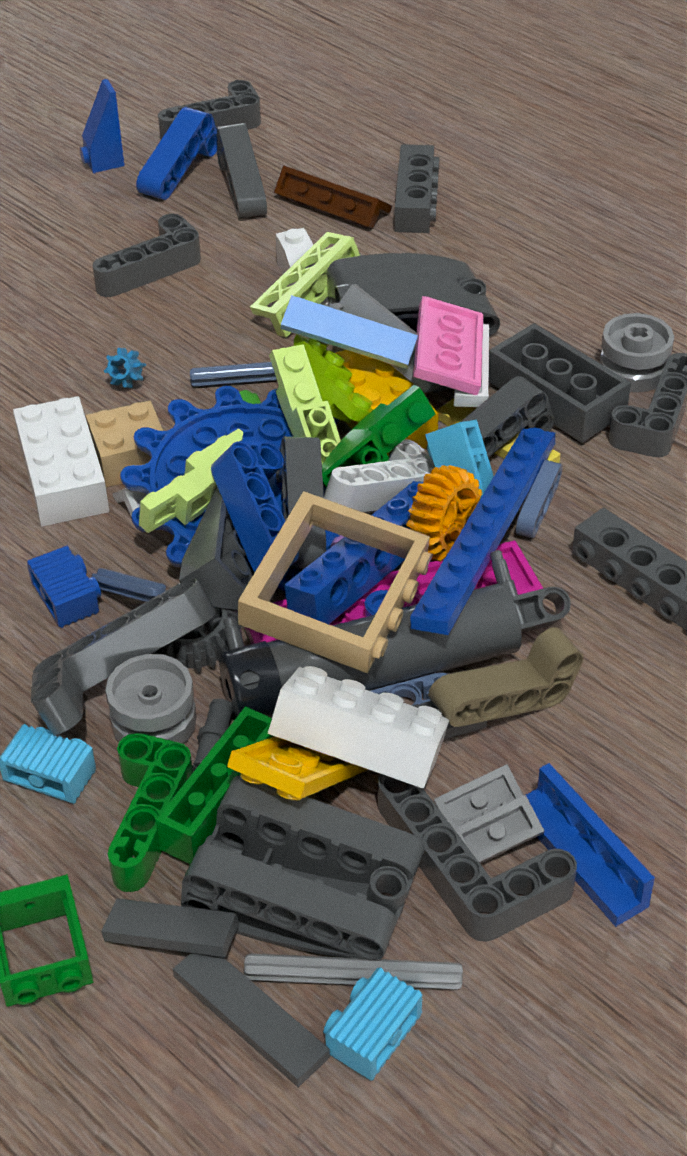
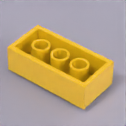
M349 350L335 352L345 360L343 365L353 373L349 379V382L355 386L353 392L368 398L373 403L371 406L373 410L381 403L388 406L414 385L389 363ZM434 408L433 410L436 415L406 438L416 442L423 449H426L428 444L425 434L438 430L439 414ZM351 420L350 423H346L353 429L359 422Z

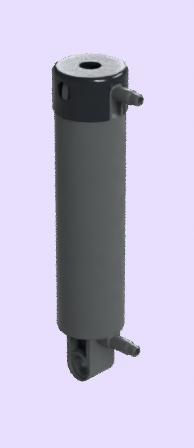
M500 550L493 551L490 557L497 584L473 590L449 635L411 629L410 616L417 604L402 607L404 611L397 631L390 630L386 637L388 645L383 657L380 656L379 659L375 658L368 674L278 639L244 646L239 626H237L235 617H228L223 622L229 650L222 651L219 655V669L227 701L231 702L234 720L245 706L272 718L281 688L299 667H317L327 672V676L339 681L344 679L354 680L363 684L365 690L371 691L515 653L521 647V633L548 627L569 613L571 607L570 597L562 588L556 586L518 595L502 552ZM543 599H548L554 603L555 615L545 611ZM375 615L332 626L364 637Z

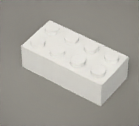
M79 396L13 409L18 438L41 527L108 513L109 505L105 480Z
M312 666L299 667L281 688L268 734L424 789L437 761L449 724V720L443 717L439 710L429 706H419L417 708L403 703L404 700L395 694L386 692L380 695L365 690V686L360 682L349 679L339 681L328 677L327 672Z

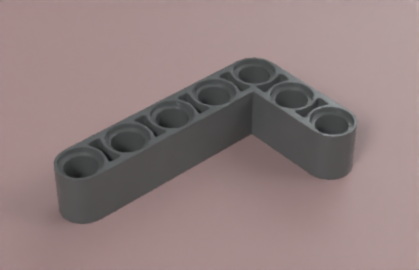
M190 578L175 585L49 656L34 668L31 703L53 735L61 734L71 729L81 720L83 716V692L107 679L118 665L132 657L151 654L203 625L216 614V609L196 578Z
M383 774L379 775L378 810L389 826L408 832L422 841L425 851L419 868L467 934L473 939L484 942L494 940L571 899L574 893L577 862L568 851L562 849L545 851L491 878L423 788Z

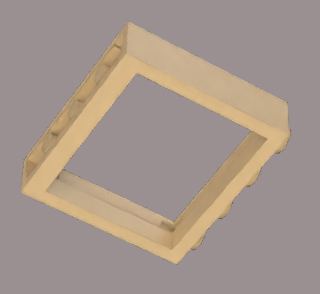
M303 491L238 600V624L368 674L375 658L379 659L380 656H384L388 645L386 637L390 630L397 631L404 611L402 607L404 603L412 602L418 588V581L416 580L419 574L426 575L428 571V564L433 557V554L428 553L430 536ZM313 525L405 559L364 637L269 602Z

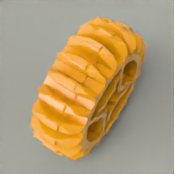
M442 465L440 468L434 467L431 474H425L423 484L417 485L418 492L416 496L412 497L413 504L408 510L410 512V519L406 525L410 527V530L430 536L428 553L433 554L432 561H441L447 556L482 495V490L479 489V480L474 478V474L467 472L466 469L452 465Z

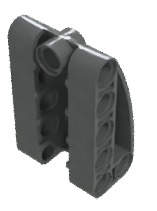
M383 253L338 259L328 267L327 286L330 304L339 303L350 286L357 284L395 316L418 314L422 296H426L482 313L483 324H489V336L496 333L500 327V319L486 296V284L476 279L470 266L465 262L429 254Z
M240 776L234 777L218 807L216 826L212 835H209L204 844L199 846L182 880L181 906L236 913L239 925L235 933L259 941L344 958L369 960L382 958L398 918L403 912L406 897L425 851L422 841L408 832L308 797L300 800H289L278 795L276 788L265 783L253 784L243 780ZM381 893H389L393 896H384Z

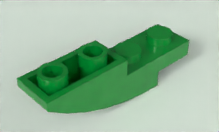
M413 385L388 406L381 403L338 443L322 464V478L325 488H327L331 473L335 468L388 461L390 459L387 455L388 452L436 415L421 388Z

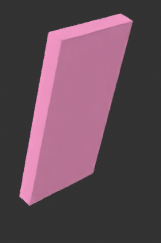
M422 296L418 312V337L415 347L413 377L478 395L481 388L483 314Z

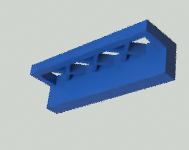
M550 763L539 768L537 789L526 794V797L544 829V833L537 836L547 850L562 849L574 856L577 862L576 883L615 927L649 908L655 877Z

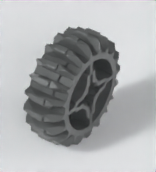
M214 607L216 614L209 621L151 654H163L177 659L187 669L195 668L198 673H200L201 668L204 666L214 669L216 661H219L220 653L229 650L225 635L224 619L232 616L235 617L237 626H239L241 631L242 625L238 624V610Z

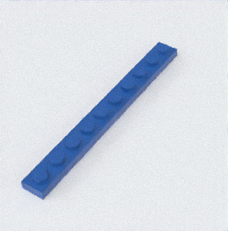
M540 428L521 430L410 616L411 629L449 635L490 562L491 552L496 551L531 489L543 462L547 460L554 448L555 432H547Z

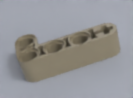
M552 627L542 632L536 638L527 659L444 675L432 684L428 696L453 727H461L551 708L567 697L581 668L584 656L558 627Z

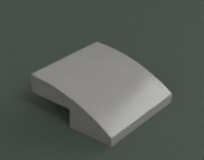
M507 764L434 799L435 805L480 864L544 833V829L526 795H523Z

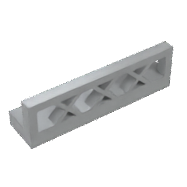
M357 284L350 286L339 303L329 305L330 308L417 335L414 330ZM415 347L407 369L392 365L425 393L435 391L440 386L439 384L413 377Z

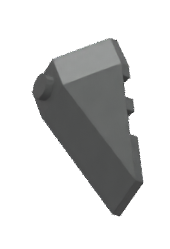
M217 487L182 559L179 581L181 583L187 579L196 578L214 607L238 610V600L254 575V571Z

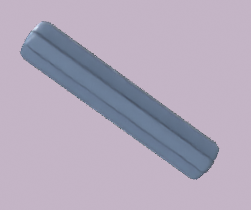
M271 362L190 369V382L193 387L277 381Z
M99 568L96 574L93 573L91 577L94 576L97 580L100 590L143 602L151 600L166 590V586L162 583L104 568Z

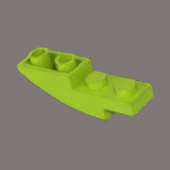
M296 334L293 339L294 346L304 344L322 401H328L333 417L348 423L351 420L360 422L373 410L371 408L373 403L365 396L353 392L355 386L349 382L353 373L343 365L345 360L338 354L330 350L327 351V343L311 338L307 339Z

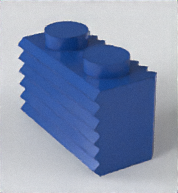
M68 545L27 561L31 583L59 627L63 628L65 624L70 625L72 621L77 622L78 619L83 620L85 616L90 617L92 613L97 614L99 612L97 598L101 597L99 584L94 576L88 578L82 557L79 554L74 556L71 550H69Z

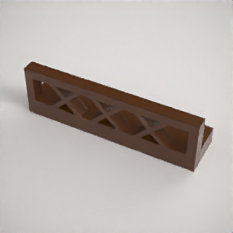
M284 165L274 193L372 229H374L379 212L382 211L390 214L393 207L375 197Z

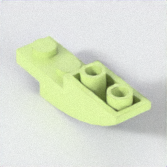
M304 344L272 350L269 357L279 385L276 394L293 437H319L323 464L341 439L328 401H322Z
M237 429L227 436H221L215 443L202 451H196L186 459L185 475L177 476L170 484L156 492L147 494L140 501L139 526L147 533H150L174 517L186 525L207 509L217 488L211 472V465L234 442L243 441L244 432Z

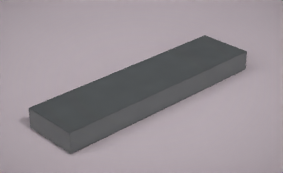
M190 953L173 968L175 979L297 1087L302 1085L330 1058V1049L224 957Z

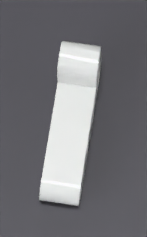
M405 439L389 452L388 457L390 459L388 461L335 468L331 473L324 499L360 512L376 511L413 481L423 482L425 474H431L432 469L435 467L434 462L420 445Z

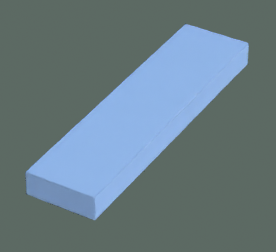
M291 295L281 323V329L405 369L408 368L418 335Z

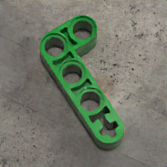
M133 733L123 737L117 746L123 780L127 784L138 787L107 853L113 884L123 892L138 891L149 881L162 853L159 846L156 819L193 773L191 753L186 745L140 733Z

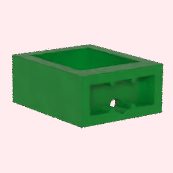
M68 874L0 892V986L6 1007L16 1004H30L41 997L59 992H73L82 986L94 983ZM66 915L76 957L11 974L3 932Z

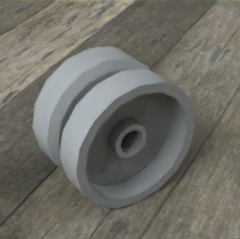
M631 313L617 316L611 319L604 327L599 363L631 382L630 392H647L656 389L667 359L671 356L675 336L672 328L663 320L652 315Z
M144 654L132 657L118 665L108 677L105 692L110 710L112 730L118 742L129 734L140 733L183 744L195 730L197 715L193 699V681L189 670L179 660L163 654Z

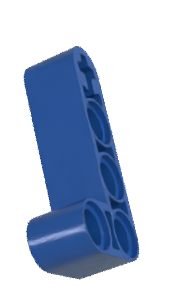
M188 107L180 110L137 177L136 188L139 193L162 200L168 199L197 153L208 157H213L216 154L217 128L211 114Z
M237 441L211 465V472L249 563L255 573L285 523L284 516L268 482L282 468L284 458L280 450L269 442ZM297 552L290 566L298 560L299 552Z

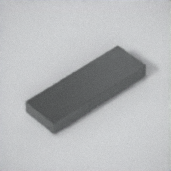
M117 898L101 933L104 941L226 957L239 921L237 914L231 912Z

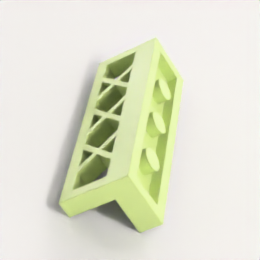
M326 232L250 306L252 313L270 318L277 335L287 338L292 332L281 329V323L291 295L321 304L328 297L327 270L330 264L338 259L360 256L353 237ZM330 244H335L333 247L326 249ZM296 282L294 285L287 287L289 284ZM277 301L272 307H267L269 303Z

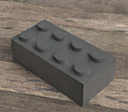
M535 323L489 350L488 382L501 389L513 378L518 376L524 377L548 396L554 416V425L582 443L610 425L614 408L628 405L631 382Z

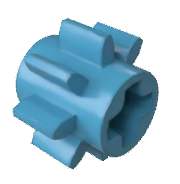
M117 348L116 356H106L109 362L107 368L104 369V373H109L112 377L110 384L119 385L122 383L124 388H132L133 380L143 381L144 378L141 376V373L146 363H141L137 359L139 356L138 351L131 350L128 353L126 348Z

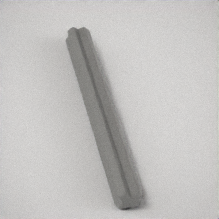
M253 953L247 954L244 961V975L249 980L355 985L362 977L369 979L374 971L381 967L384 972H389L392 977L396 976L399 981H404L407 986L436 989H460L463 981L462 964L455 962L369 960Z

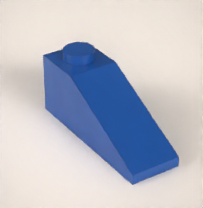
M108 79L101 81L82 134L83 147H80L81 159L84 164L87 163L92 173L125 166L116 92Z

